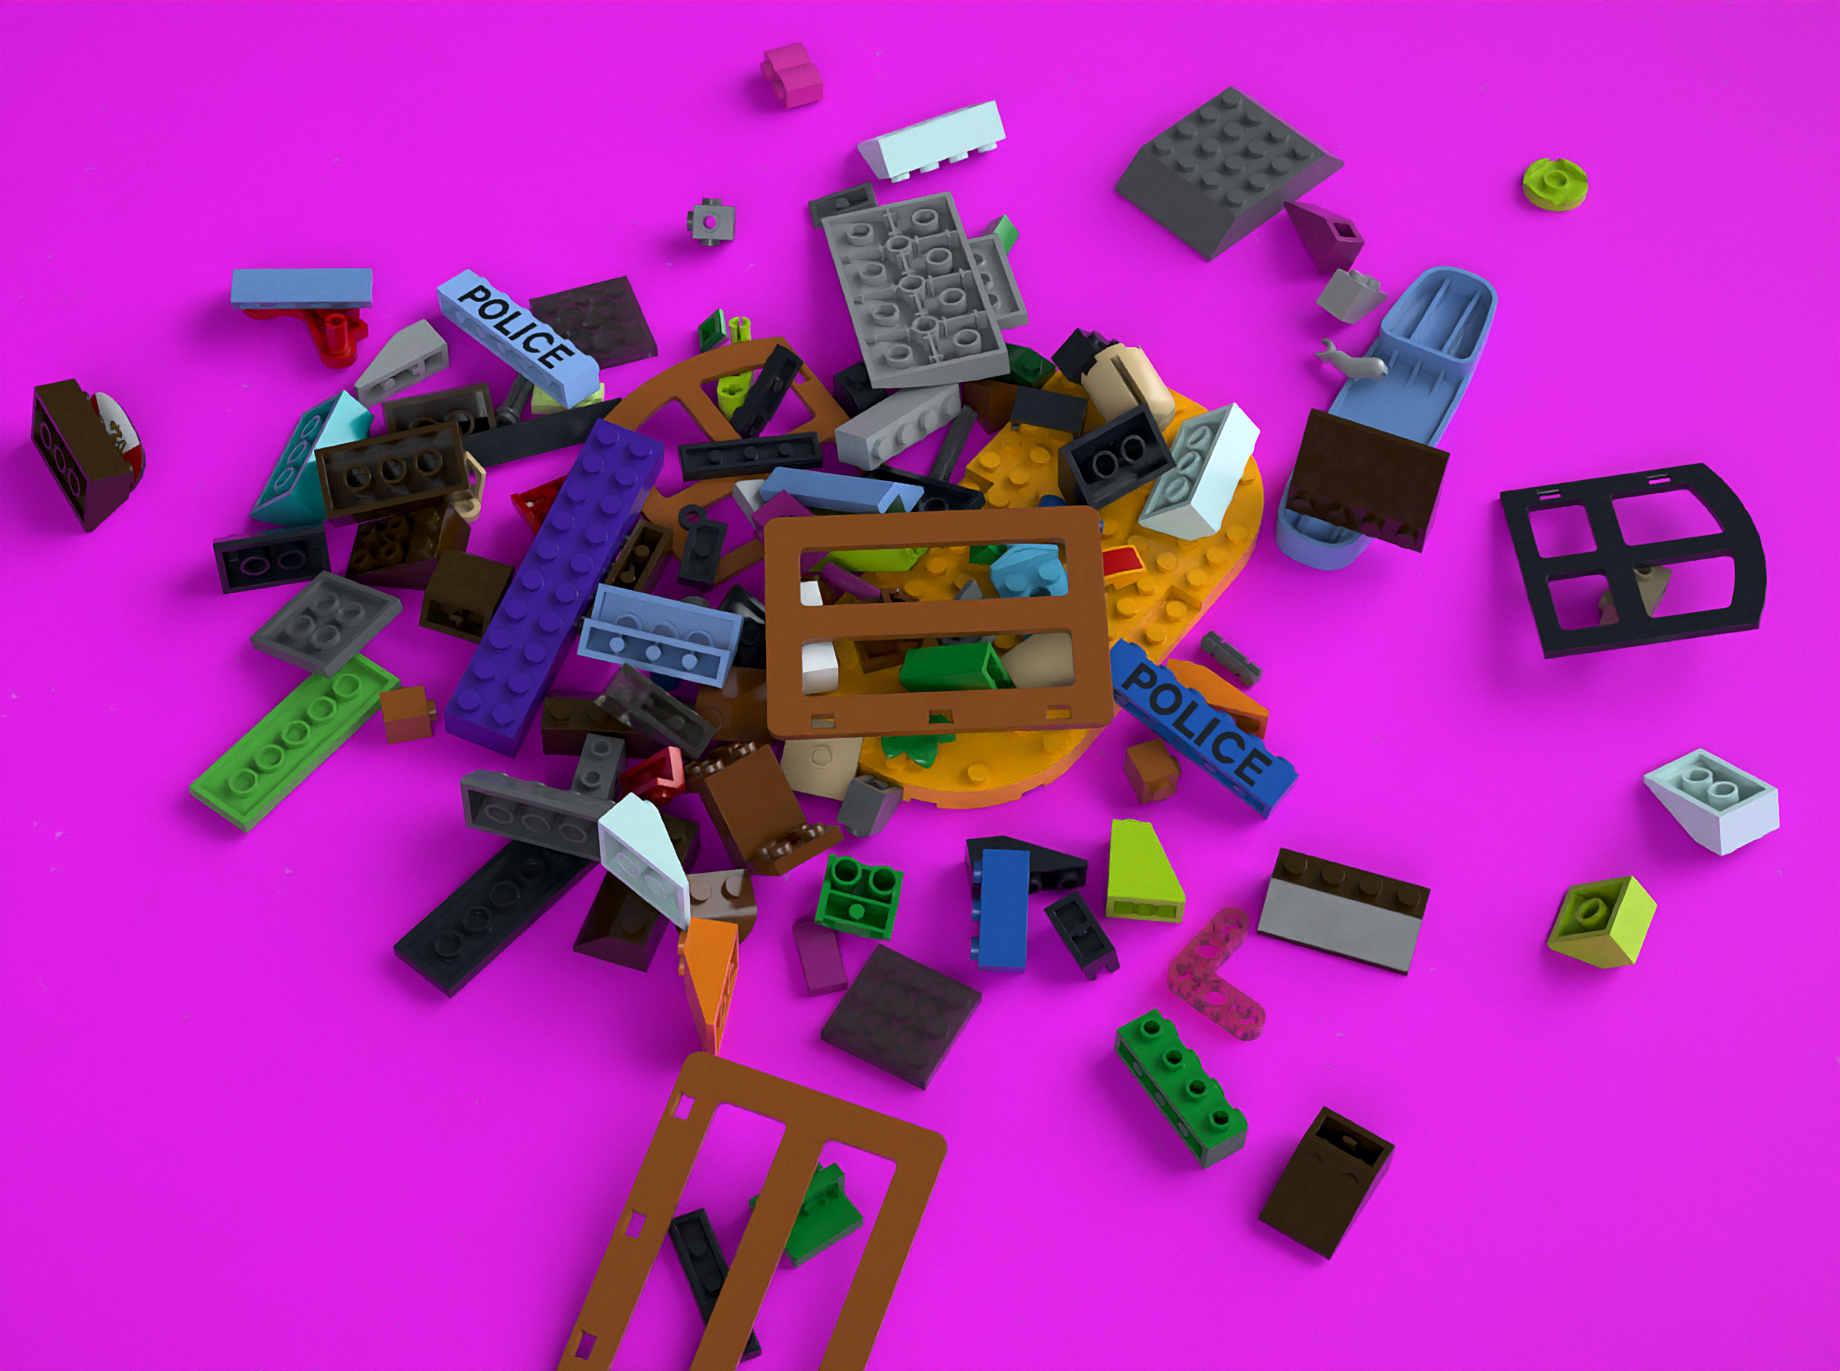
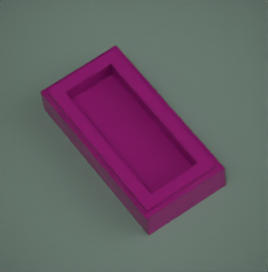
M814 921L792 925V932L809 997L847 990L848 981L834 930L816 924Z

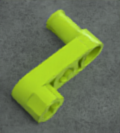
M739 316L729 320L731 344L751 340V321L749 318L742 317V326H740ZM757 370L746 371L719 379L717 387L718 410L728 422L733 417L732 414L735 409L744 406L743 403L748 396V392L754 385Z

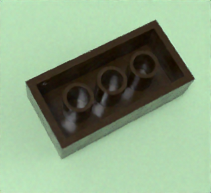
M457 420L314 450L327 519L334 528L402 514L445 502L454 503L476 498L463 433Z

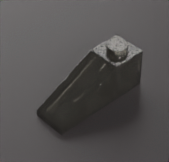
M626 662L614 672L594 701V703L623 724L666 746L680 748L681 754L695 761L718 730Z

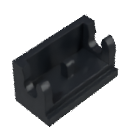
M1019 385L1010 418V423H1012L1011 429L1018 430L1020 423L1073 433L1074 441L1082 436L1087 419L1088 399Z
M1077 890L1044 908V913L1082 972L1084 971L1090 981L1096 980L1097 975L1095 972L1102 966H1106L1110 973L1120 968L1116 949Z

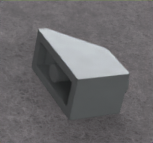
M872 774L853 778L836 821L846 825L845 830L857 837L867 838V835L871 836L880 833L903 801V788L898 786L888 788V784L877 780V777Z

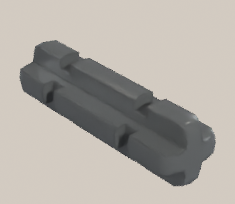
M1209 631L1202 637L1200 647L1210 656L1215 654L1214 659L1235 676L1240 674L1239 679L1247 686L1252 687L1260 681L1263 673L1262 669L1253 662L1248 663L1249 659L1229 642L1225 641L1223 643L1224 638L1215 631Z

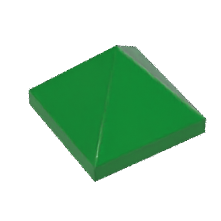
M720 308L715 310L698 326L701 353L713 350L730 340L724 313Z

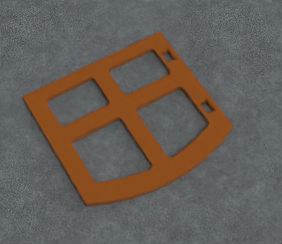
M783 336L752 339L722 346L695 355L669 367L646 381L625 397L603 420L636 432L640 426L671 401H677L710 442L742 439L700 386L730 375L763 369L767 358L772 354L777 344L788 348L799 358L800 356ZM803 363L799 372L806 381L798 385L793 380L790 388L813 415L814 419L787 434L817 431L820 447L828 442L836 444L834 429L851 419L809 367ZM886 461L882 463L883 465L889 466ZM854 466L861 475L866 472V470ZM771 473L701 480L669 498L663 497L653 486L640 514L648 522L673 530L672 555L681 565L689 533L680 527L678 523V515L681 508L689 504H696L706 510L732 496L734 483L764 479L766 481ZM689 514L686 516V519L694 517L695 514ZM756 538L720 558L713 589L764 560V547ZM700 589L703 594L708 592V590Z

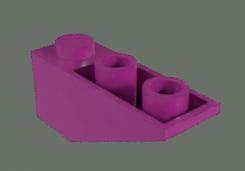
M1285 201L1283 205L1319 270L1336 272L1339 268L1348 272L1365 244L1353 221L1312 203Z

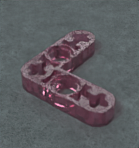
M1227 907L1219 911L1170 963L1166 983L1176 996L1240 1040L1251 1041L1260 1037L1264 1031L1266 1021L1264 1009L1257 1002L1215 974L1245 942L1249 931L1250 920L1248 915L1239 908ZM1233 923L1237 924L1238 929L1231 928L1226 933L1224 940L1221 936L1224 933L1225 924L1227 926H1231ZM1203 945H1211L1218 950L1219 954L1214 958H1205L1199 954L1198 948ZM1186 973L1192 975L1191 979L1187 977L1183 980L1178 979V974L1184 976ZM1196 987L1199 988V992H1198V993L1195 992ZM1210 992H1219L1226 997L1227 1001L1223 1005H1212L1206 1000L1205 996ZM1233 1005L1237 1006L1236 1011L1232 1009ZM1249 1017L1254 1018V1023L1248 1022L1244 1025L1240 1022L1241 1018L1244 1020Z

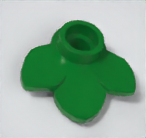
M943 714L929 715V723H950ZM956 735L881 737V746L887 759L895 758L905 752L916 764L929 769L936 758L938 743L954 742Z

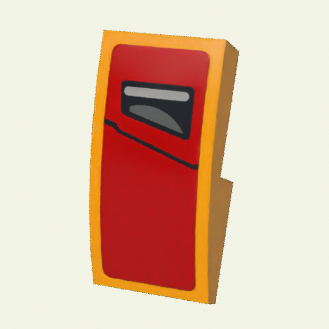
M1135 544L1102 549L1105 586L1113 583L1115 589L1118 590L1149 575Z

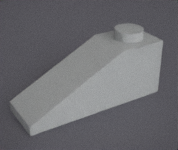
M425 319L395 333L354 384L356 400L366 409H369L450 367L447 343Z

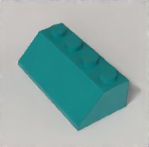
M345 390L304 411L259 495L250 516L256 520L285 527L324 522L327 519L314 450L369 438L371 434L369 428L375 416Z

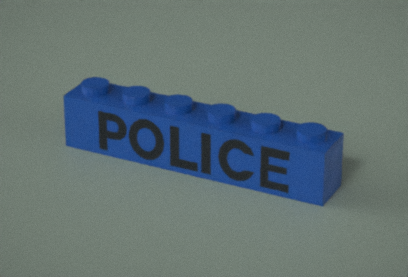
M1120 638L1111 648L1110 662L1113 701L1261 816L1268 819L1295 786L1299 774L1295 772V767L1284 757H1275L1267 751L1265 744L1257 736L1251 733L1245 734L1235 726V721L1227 713L1221 710L1215 711L1206 704V699L1200 692L1193 688L1187 689L1176 681L1177 678L1170 669L1163 665L1157 666L1147 658L1146 652L1137 644L1132 642L1128 644Z

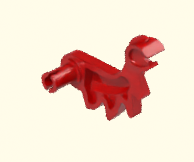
M241 309L248 317L257 320L290 316L303 321L320 361L323 365L333 369H344L354 364L358 358L356 343L368 337V324L358 318L360 316V309Z

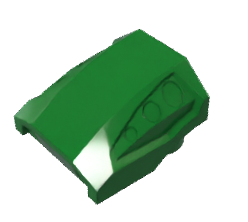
M830 853L827 859L814 923L833 930L889 942L899 904L904 872L895 871L893 868L885 865H873L872 867L860 864L853 857L841 856L837 858V855Z

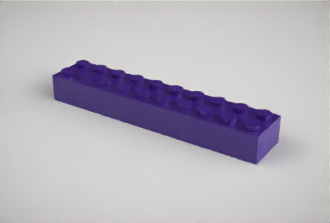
M597 419L444 710L447 733L513 759L515 758L578 635L577 629L582 616L588 614L599 583L604 584L612 562L616 560L627 535H629L664 466L663 442L603 419Z

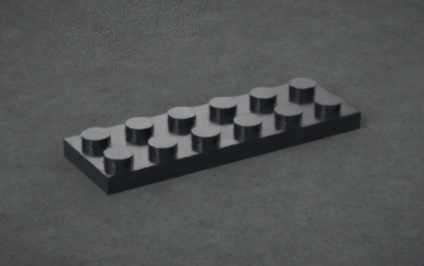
M513 839L393 946L394 954L451 999L600 862Z

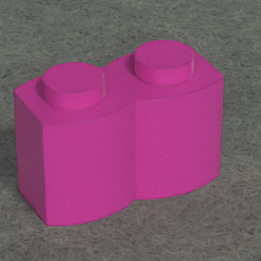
M798 42L764 51V61L760 63V69L764 80L770 81L776 101H781L783 106L789 109L823 99L822 78L816 66L811 62L802 43Z

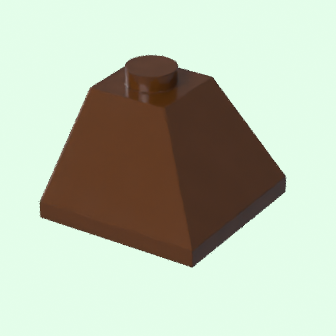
M731 666L723 688L702 684L696 698L693 738L732 742L740 741L744 743L753 740L755 744L769 743V745H776L777 739H774L769 734L767 726L766 669Z

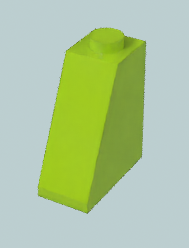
M1112 819L1105 917L1182 923L1186 896L1151 823L1140 822L1135 819Z

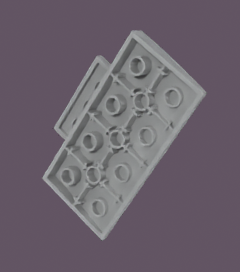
M951 191L821 218L822 227L872 388H909L945 385L1010 374L1008 351L1000 330L1013 329L1029 324L1028 313L999 234L967 239Z

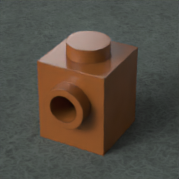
M424 685L402 687L398 690L379 693L388 744L433 737L430 722L438 721L434 699L426 700Z
M1161 738L1126 748L1124 772L1141 804L1151 801H1163L1176 794L1178 778L1181 777L1180 764L1175 756H1170Z

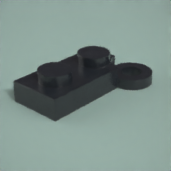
M689 504L681 508L678 515L680 527L689 533L677 576V584L712 591L728 524L707 520L706 511L701 506ZM695 514L699 517V520L697 522H689L686 516Z

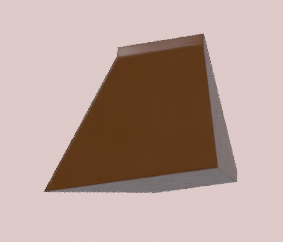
M986 379L963 382V405H971V410L978 413L976 421L988 435H991L1001 430L1010 421L1019 386Z

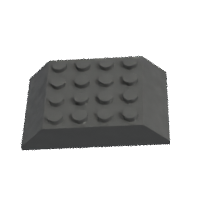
M1230 86L1143 145L1115 186V192L1208 261H1212L1285 209L1283 205L1285 201L1295 202L1344 166V161L1251 95Z

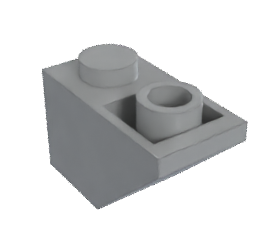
M1338 268L1316 303L1339 320L1354 325L1382 304L1389 295L1379 289L1382 283L1369 274H1362L1353 268L1350 272Z

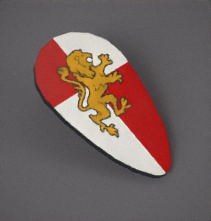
M97 392L90 398L91 406L96 414L102 416L109 436L116 439L124 461H129L133 468L134 481L130 482L131 493L141 481L146 467L145 451L140 436L123 407L110 396Z

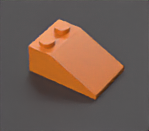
M691 917L688 932L681 931L679 936L677 954L681 955L678 974L679 976H684L685 993L703 1051L718 1056L739 969L738 924Z

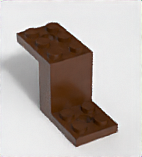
M752 740L744 744L737 741L728 745L727 742H724L709 749L706 752L708 758L696 762L694 759L683 764L686 791L681 794H699L736 870L748 868L750 875L782 876L844 840L838 825H823L822 822L813 825L808 824L769 743L754 744Z

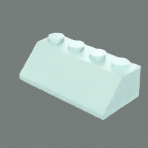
M993 100L969 105L858 143L857 147L879 180L890 178L892 183H896L910 178L909 171L919 168L920 172L924 173L939 168L938 161L949 158V162L953 163L968 158L967 151L977 148L978 152L982 153L997 148L996 141L1005 139L1006 135L996 102Z
M1235 402L1182 421L1170 448V453L1177 467L1157 477L1138 519V523L1141 526L1188 541L1204 536L1210 537L1217 533L1222 525L1221 521L1227 507L1233 500V493L1244 474L1243 470L1249 456L1254 451V444L1260 433V430Z

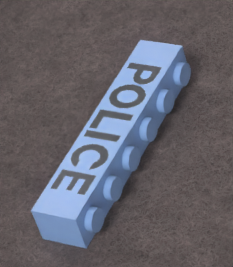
M467 269L436 288L442 315L521 373L569 410L601 389L598 377L600 372L599 366L591 356L584 355L575 348L570 340H564L548 324H543L534 318L528 309L521 308L506 293L499 292L490 285L486 278L479 277L470 269Z

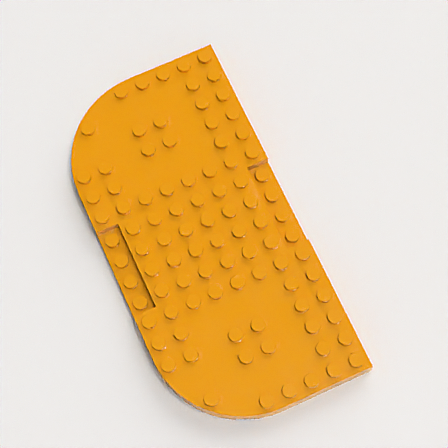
M1060 369L1040 389L1088 399L1087 419L1082 436L1106 423L1083 386L1068 381ZM1166 387L1174 399L1176 408L1173 421L1161 433L1170 450L1182 421L1207 413L1209 410ZM1009 421L966 466L965 477L957 484L983 492L986 504L981 509L1036 507L1041 497L1049 494L1058 496L1065 501L1058 487V449L1073 441V433L1020 423L1019 429L1016 430L1011 429L1012 423ZM1252 454L1248 458L1243 470L1244 474L1233 493V500L1227 507L1221 521L1220 529L1210 537L1204 536L1188 541L1143 527L1138 523V519L1157 478L1097 510L1100 521L1104 522V529L1101 534L1102 549L1135 544L1149 573L1148 576L1118 590L1115 589L1113 583L1105 586L1110 650L1122 638L1128 644L1132 642L1140 646L1146 652L1147 658L1159 666L1248 563L1256 546L1264 507V489L1261 474ZM1031 543L1057 545L1059 548L1058 559L1067 573L1064 563H1066L1065 546L1062 543ZM970 546L931 547L907 572H865L860 577L879 589L898 588L901 594L907 595L912 599L916 597L919 601L953 600L969 580L977 582L983 596L1000 598L989 578L991 565L969 563ZM846 591L834 605L849 604L861 601V599ZM1022 634L998 635L991 645L1000 658L1025 639ZM925 638L921 648L938 647L939 644L936 638ZM843 641L832 642L838 664V690L808 694L806 696L908 693V691L901 685L899 679V670L902 665L864 674L854 642ZM1114 702V717H1115V716L1120 712V710L1122 709V707L1119 706V705H1118L1117 703H1115V702ZM1070 709L1047 710V719L1070 718ZM943 714L952 723V714ZM824 719V720H828V721H833V722H834V719ZM1106 727L955 734L956 739L954 742L938 743L936 758L929 769L916 764L905 752L895 758L887 759L881 746V737H865L861 747L856 777L872 774L877 777V780L888 784V788L894 786L903 788V800L908 802L913 798L920 801L937 803V808L972 809L995 806L1022 798V793L1032 790L1041 784L1045 787L1052 783L1080 758Z

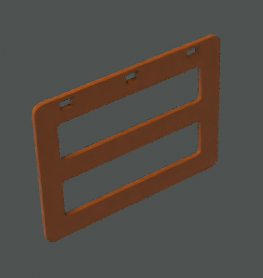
M1080 505L778 517L766 523L764 527L767 726L769 734L774 739L786 741L1103 728L1112 722L1114 718V701L1100 517L1097 510L1093 507ZM1057 542L1065 546L1068 593L1064 596L805 606L801 603L800 556L806 552ZM1067 633L1071 636L1074 684L1066 687L808 697L803 693L802 647L806 643ZM1070 709V718L1047 719V710ZM952 714V723H929V715ZM834 719V727L812 728L811 720Z
M697 1051L690 1054L682 1066L556 1371L611 1370L718 1107L722 1104H729L781 1122L786 1126V1130L689 1371L737 1370L824 1147L830 1141L873 1154L896 1164V1170L818 1371H865L948 1153L945 1138L938 1132L707 1052ZM683 1095L694 1100L687 1120L674 1117ZM634 1212L646 1217L638 1239L625 1235ZM584 1333L596 1338L588 1360L575 1357Z

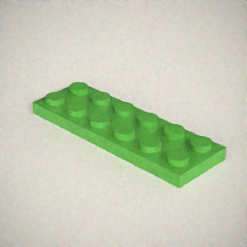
M359 652L330 679L312 673L189 786L191 795L247 834L381 709L379 693L402 688L400 679Z

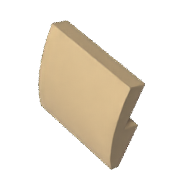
M1067 633L1033 634L999 658L1017 688L1066 687L1074 684L1071 636Z

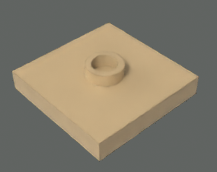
M824 719L811 720L812 728L834 727V722ZM865 737L786 740L780 767L791 789L843 801L851 780L856 778L861 747Z

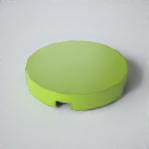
M1542 158L1531 163L1525 170L1522 184L1524 194L1534 205L1544 210L1555 212L1569 211L1580 206L1586 199L1588 191L1587 175L1577 164L1567 159L1558 158V161H1549L1550 158Z

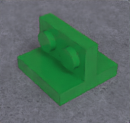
M818 1162L783 1253L795 1268L863 1226V1216L844 1194L845 1173L836 1162L825 1169ZM760 1193L749 1200V1209L752 1212Z

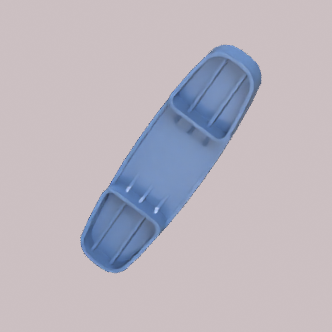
M1435 266L1425 270L1382 319L1379 336L1364 355V357H1376L1383 360L1388 368L1387 376L1383 375V373L1381 374L1385 379L1374 381L1373 379L1349 377L1328 413L1436 448L1460 405L1486 347L1498 303L1495 288L1484 278L1461 268ZM1291 474L1277 512L1274 529L1277 546L1288 557L1312 568L1327 571L1339 570L1351 565L1374 538L1286 509L1289 485L1292 478Z

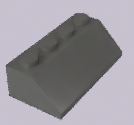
M478 769L462 776L460 788L466 827L601 862L598 820L617 804L614 801L607 799L598 800L583 796L573 790L564 791L545 786L538 781H525L509 777L507 774L499 771L490 772Z

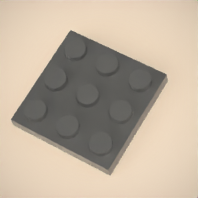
M323 570L249 639L255 650L330 679L404 609L400 599Z

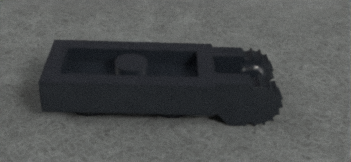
M779 344L776 345L772 354L767 358L762 372L755 384L750 388L748 396L743 403L744 406L736 408L732 414L733 417L730 418V425L738 434H741L743 439L760 436L759 434L762 433L768 421H771L804 363L802 359L788 348Z

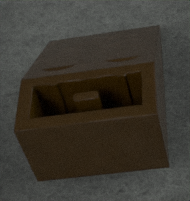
M449 502L359 524L345 578L362 585L425 591L446 547L466 552L471 527Z
M1323 1106L1300 1141L1261 1211L1258 1220L1330 1261L1388 1172L1395 1145Z

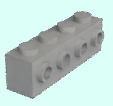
M958 383L902 388L834 429L839 461L857 466L862 470H874L891 457L901 454L904 449L915 442L925 439L931 432L946 426L949 421L961 413Z

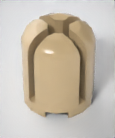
M1118 343L1098 353L1095 356L1097 363L1089 370L1087 376L1082 372L1081 383L1105 422L1107 423L1141 403L1147 402L1162 433L1174 419L1175 402L1140 345H1138V348H1126L1123 343Z

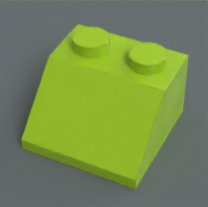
M1633 875L1572 885L1569 887L1547 945L1554 951L1602 969L1634 965L1657 904Z

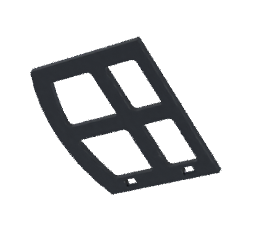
M1704 463L1500 492V501L1544 659L1759 629L1765 609L1767 591L1766 558L1760 535L1739 497L1721 477ZM1669 478V482L1649 483L1652 480ZM1689 490L1706 507L1723 531L1717 534L1630 546L1624 542L1612 501L1670 491ZM1560 494L1558 498L1540 500L1542 496ZM1574 505L1583 506L1597 549L1592 552L1550 558L1541 557L1528 513ZM1724 556L1733 559L1735 583L1732 602L1729 607L1656 618L1648 616L1634 569ZM1591 575H1603L1606 578L1619 621L1614 624L1572 630L1562 629L1548 583Z

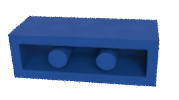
M983 849L982 860L974 859L973 883H981L980 898H973L972 921L979 922V937H971L970 960L978 961L977 971L1025 972L1030 851Z

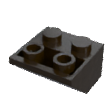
M446 547L424 591L418 626L480 644L513 581L515 567Z

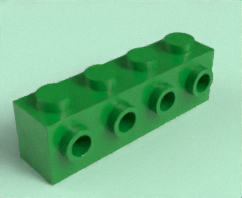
M1155 1008L1116 1029L1114 1051L1204 1170L1244 1148L1248 1130L1245 1116L1238 1108L1233 1109L1226 1100L1220 1083L1215 1078L1210 1079L1206 1074L1198 1055L1193 1049L1186 1048L1170 1019H1164Z

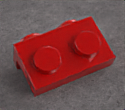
M668 746L622 773L620 780L623 797L615 801V803L618 804L632 792L642 801L648 800L657 808L669 804L672 798L686 791L680 748Z

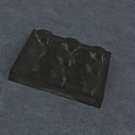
M627 276L529 299L532 316L541 323L548 324L564 340H570L575 348L584 355L591 356L597 362L599 370L658 356L657 344Z
M879 943L822 1028L821 1039L918 1088L926 1090L982 1002V993Z

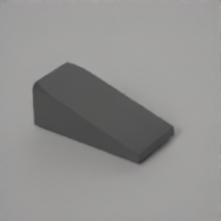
M871 182L808 202L815 229L823 228L821 218L879 206Z

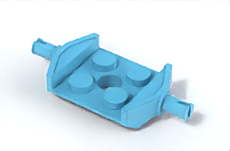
M1006 544L1005 546L1008 551L990 566L989 578L1000 598L1064 596L1068 593L1067 573L1058 559L1059 548L1057 545ZM1022 634V636H1023V638H1024L1025 640H1026L1027 638H1029L1030 636L1033 635V634Z

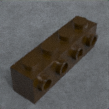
M639 519L632 534L627 535L617 561L612 562L604 584L652 595L672 558L673 530ZM597 591L588 614L582 616L578 625L577 634L580 636L585 618L591 619Z

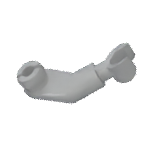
M1328 338L1321 340V343L1328 347L1327 350L1322 353L1315 352V355L1322 362L1328 363L1331 361L1335 368L1350 378L1382 381L1385 378L1381 374L1383 373L1386 376L1388 374V368L1383 360L1376 357L1351 358L1343 351H1336V346Z

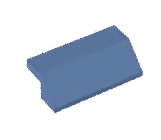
M372 268L233 269L231 304L234 310L372 308L373 272Z
M776 467L759 488L761 496L765 501L771 500L784 489L803 506L859 514L910 512L924 494V489L921 486Z
M599 583L591 619L585 618L577 655L723 688L737 653L745 616Z

